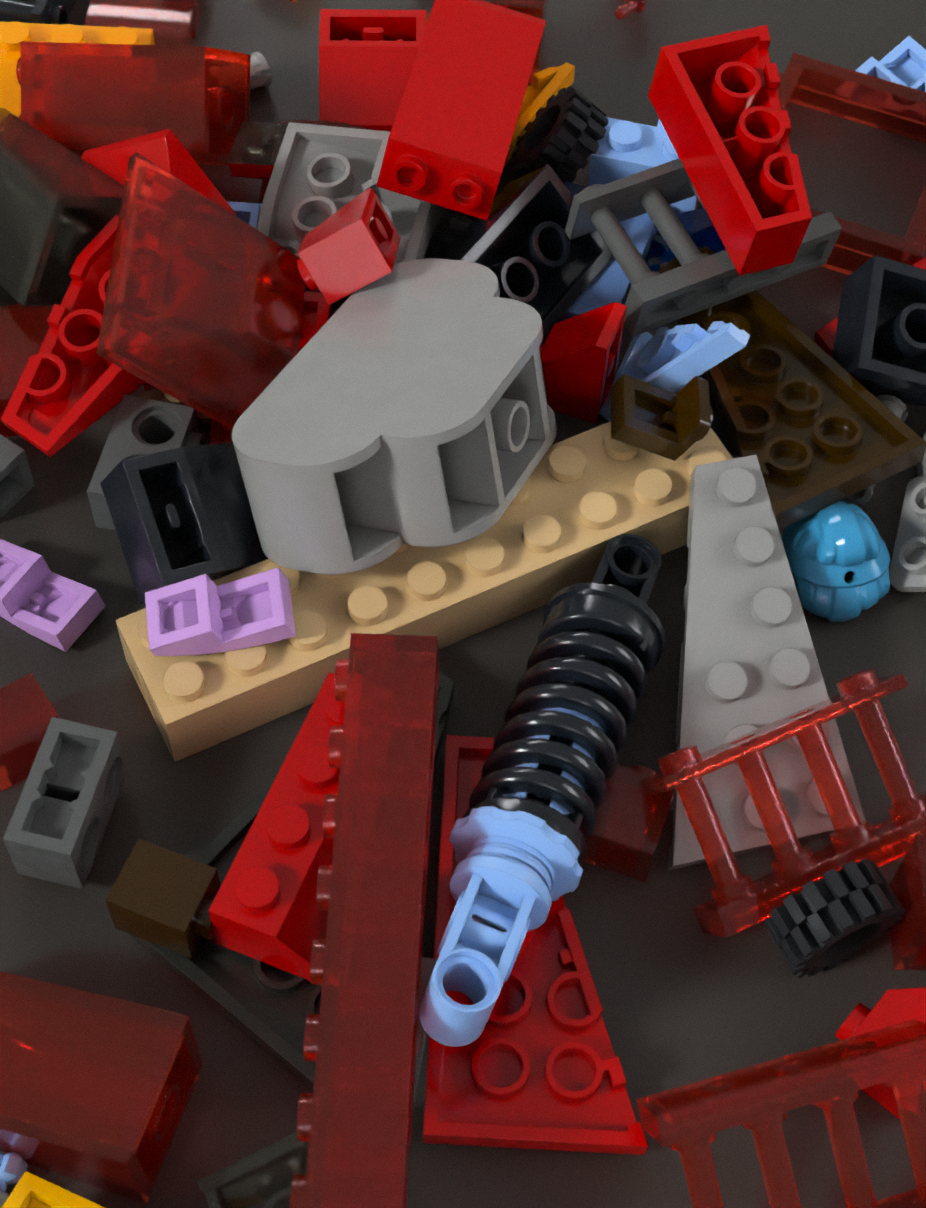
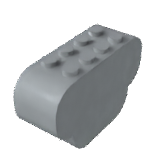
M426 258L394 264L391 273L355 291L234 424L232 441L260 545L266 557L277 565L289 569L326 575L346 574L372 567L393 555L403 544L420 547L448 546L472 539L490 529L504 514L553 444L557 434L555 414L547 403L539 347L544 335L540 314L532 306L524 302L501 298L498 278L492 270L478 263L461 260Z

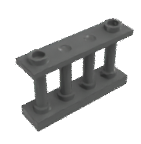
M679 158L604 185H590L580 193L575 194L565 232L569 239L572 240L598 231L631 283L625 303L627 308L624 326L631 337L826 264L843 228L831 211L813 217L793 263L739 276L726 250L712 255L708 253L702 254L671 208L670 204L692 196H696L703 206ZM647 213L681 266L661 274L659 272H652L620 222Z

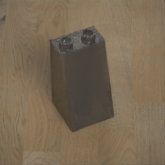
M0 108V284L23 306L60 305L72 279L69 272L76 257L116 214L134 226L143 198L5 108Z

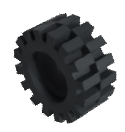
M568 86L567 89L562 88L559 90L557 96L553 94L547 100L545 108L540 107L535 113L536 118L532 123L529 121L524 128L526 133L518 138L515 144L518 148L512 152L510 166L519 175L524 176L549 164L565 185L566 181L571 183L577 178V171L580 168L584 170L589 163L587 160L589 155L595 154L600 145L597 141L604 138L606 133L604 127L608 124L607 115L573 87Z
M862 859L857 864L855 861L844 864L838 872L834 868L823 873V878L815 883L811 880L801 886L803 889L801 892L790 894L782 900L784 905L775 907L769 913L771 917L767 918L764 924L793 975H796L797 978H802L805 975L807 977L814 976L822 969L828 971L835 968L839 961L844 959L847 962L856 957L855 953L861 949H869L876 944L875 939L885 937L893 930L892 926L902 921V916L906 914V910L873 860L869 861V859Z

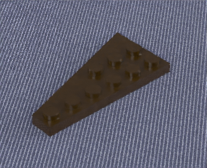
M707 246L699 248L702 254H715ZM677 258L660 264V274L680 267L681 264ZM757 290L676 320L678 325L698 324L706 332L712 322L724 321L726 324L731 322L738 329H743L750 334L746 347L701 375L709 381V393L739 458L757 455L779 530L923 461L926 442Z

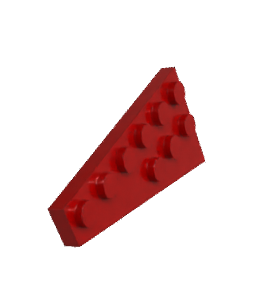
M447 735L434 959L437 960L440 955L437 953L439 945L456 905V901L450 892V880L458 862L454 858V847L449 841L450 833L457 819L462 818L469 808L470 795L481 779L484 762L493 750L495 739L493 737ZM563 896L559 900L552 901L549 914L542 926L527 931L507 982L504 981L498 999L481 1035L472 1043L460 1047L440 1044L429 1036L423 1143L632 1155L646 1154L648 1144L641 1123L636 1120L626 1090L627 1081L619 1057L615 1056L602 1017L603 1008L570 909L566 908ZM446 992L453 1001L459 1004H474L468 996L461 992Z

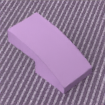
M0 539V617L36 638L67 652L106 607L96 589L51 572L42 555Z
M279 567L216 586L207 574H203L145 592L149 650L155 656H185L227 652L273 643L296 636L289 579Z

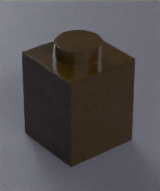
M139 838L105 901L116 929L192 959L202 938L211 940L214 937L208 911L221 885L216 868Z

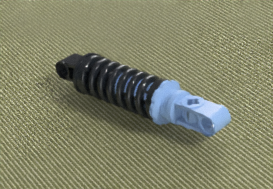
M622 534L612 538L606 546L592 583H579L567 586L550 599L544 613V625L538 635L537 645L529 656L526 671L517 684L515 697L506 710L504 724L495 736L493 750L484 762L481 779L470 795L469 808L462 818L457 819L450 833L449 841L454 847V858L458 862L450 880V892L456 901V905L439 945L437 953L440 955L419 1008V1018L422 1027L433 1040L440 1044L451 1047L465 1046L475 1041L481 1035L498 999L504 981L507 982L527 931L542 926L547 919L552 901L559 900L566 893L574 892L581 880L583 873L581 866L587 847L585 839L596 828L598 817L596 810L606 800L608 792L607 782L617 770L618 754L626 745L628 727L637 715L638 700L644 694L647 686V674L658 663L665 647L666 639L663 625L655 612L647 605L661 568L662 558L657 547L641 536ZM446 992H461L468 996L474 1004H459L453 1001Z

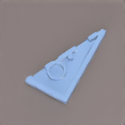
M724 321L712 322L707 332L698 324L676 325L672 329L667 326L659 327L654 336L648 331L633 336L612 386L625 374L677 394L695 376H700L746 347L750 334L743 329H738L731 322L726 324ZM610 390L599 413L609 422L611 421Z

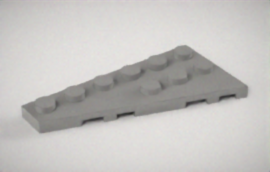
M757 455L697 465L690 479L687 547L689 548L688 570L683 600L685 622L684 640L681 643L675 738V743H677L676 779L672 790L671 811H674L672 845L669 847L668 871L853 830L866 824Z

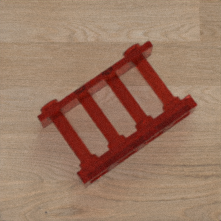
M874 668L853 674L835 683L840 694L700 754L697 745L670 753L658 759L662 771L641 780L646 793L677 789L716 884L710 889L714 899L693 908L703 934L730 937L771 917L769 913L775 907L784 905L782 900L787 896L801 892L803 890L801 886L811 880L814 883L823 878V873L835 868L836 872H838L846 863L855 861L857 864L862 859H869V861L873 860L879 868L926 846V794L918 795L879 700L909 686L904 673L878 678ZM853 710L893 804L887 808L891 818L871 827L867 820L861 821L821 726V724ZM793 736H796L835 830L829 835L832 845L814 853H811L809 847H801L762 750ZM736 761L776 857L770 862L774 871L753 881L749 874H741L702 776Z
M917 1019L636 1099L643 1129L662 1147L670 1146L672 1150L680 1152L693 1208H724L709 1144L715 1141V1132L738 1125L752 1130L770 1208H802L782 1123L788 1118L787 1111L810 1104L823 1109L846 1208H926V1093L923 1081L926 1080V1023ZM884 1083L887 1087H893L917 1189L876 1201L853 1102L859 1098L858 1090Z

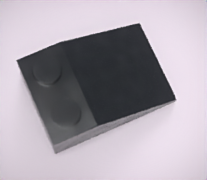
M874 255L843 281L832 358L875 397L891 395L900 399L904 404L926 406V270Z

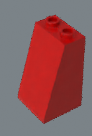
M435 0L388 138L377 187L487 221L546 20L483 0Z

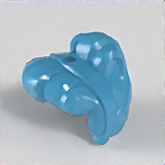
M838 501L785 528L781 538L792 575L796 580L795 585L802 607L811 614L827 618L831 622H846L858 618L861 611L871 608L889 592L890 555L888 549L869 516L855 504ZM852 571V579L845 581V574Z

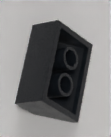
M548 164L509 182L494 198L488 220L476 218L439 259L474 262L492 270L498 278L501 298L524 302L532 306L540 314L544 338L552 329L554 323L558 322L612 259L613 255L598 231L572 240L569 239L565 228L573 196Z

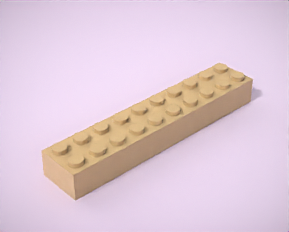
M610 421L551 445L501 518L490 529L472 539L441 547H420L403 544L393 555L372 567L346 574L326 575L282 567L270 559H266L213 581L216 586L279 567L289 579L296 632L295 637L227 652L185 656H155L149 650L146 608L116 620L125 659L174 762L313 704L329 672L357 683H362L373 678L403 646L419 657H423L548 604L553 595L567 586L579 583H592L608 542L618 535L634 534L652 542L661 555L686 545L690 479L695 466L733 459V457L711 427L702 440L696 441L674 461L612 439Z

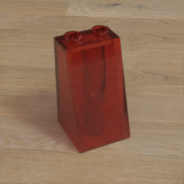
M20 41V58L17 62L16 74L21 86V114L17 122V133L21 142V156L48 158L76 156L81 158L85 150L170 128L197 164H249L251 54L205 46Z
M0 971V1151L18 1153L28 1164L147 1205L204 1066L189 1016Z

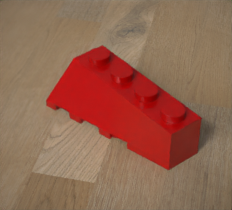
M767 25L661 47L648 97L739 276L793 263L812 220L798 155L792 153L788 136L791 131V124L787 110H782L778 94L780 77L777 64L771 63L768 51L771 38Z
M328 673L208 911L216 944L347 996L354 946L358 934V914L365 872L368 873L370 868L377 816L380 811L393 738V695L336 674Z

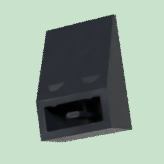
M233 443L183 446L122 460L100 483L140 604L145 603V592L203 574H207L214 581L268 559L260 545Z

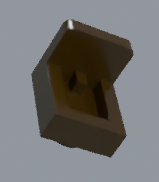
M625 374L610 388L612 439L676 461L696 441L702 440L711 427L713 410L710 406L709 381L699 376H695L677 394Z

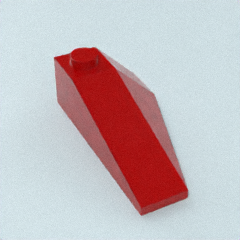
M117 214L76 257L69 272L72 279L61 304H54L47 319L49 330L37 354L30 356L1 417L5 426L49 457H52L119 404L124 394L130 395L180 356L219 313L208 274Z

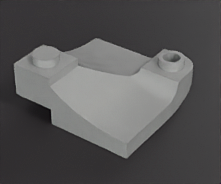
M289 122L262 202L256 231V253L261 270L270 281L283 285L308 287L297 266V260L300 259L298 250L304 236L369 188H373L401 237L394 264L424 259L435 230L439 224H442L447 219L450 209L377 187L390 135L389 131Z

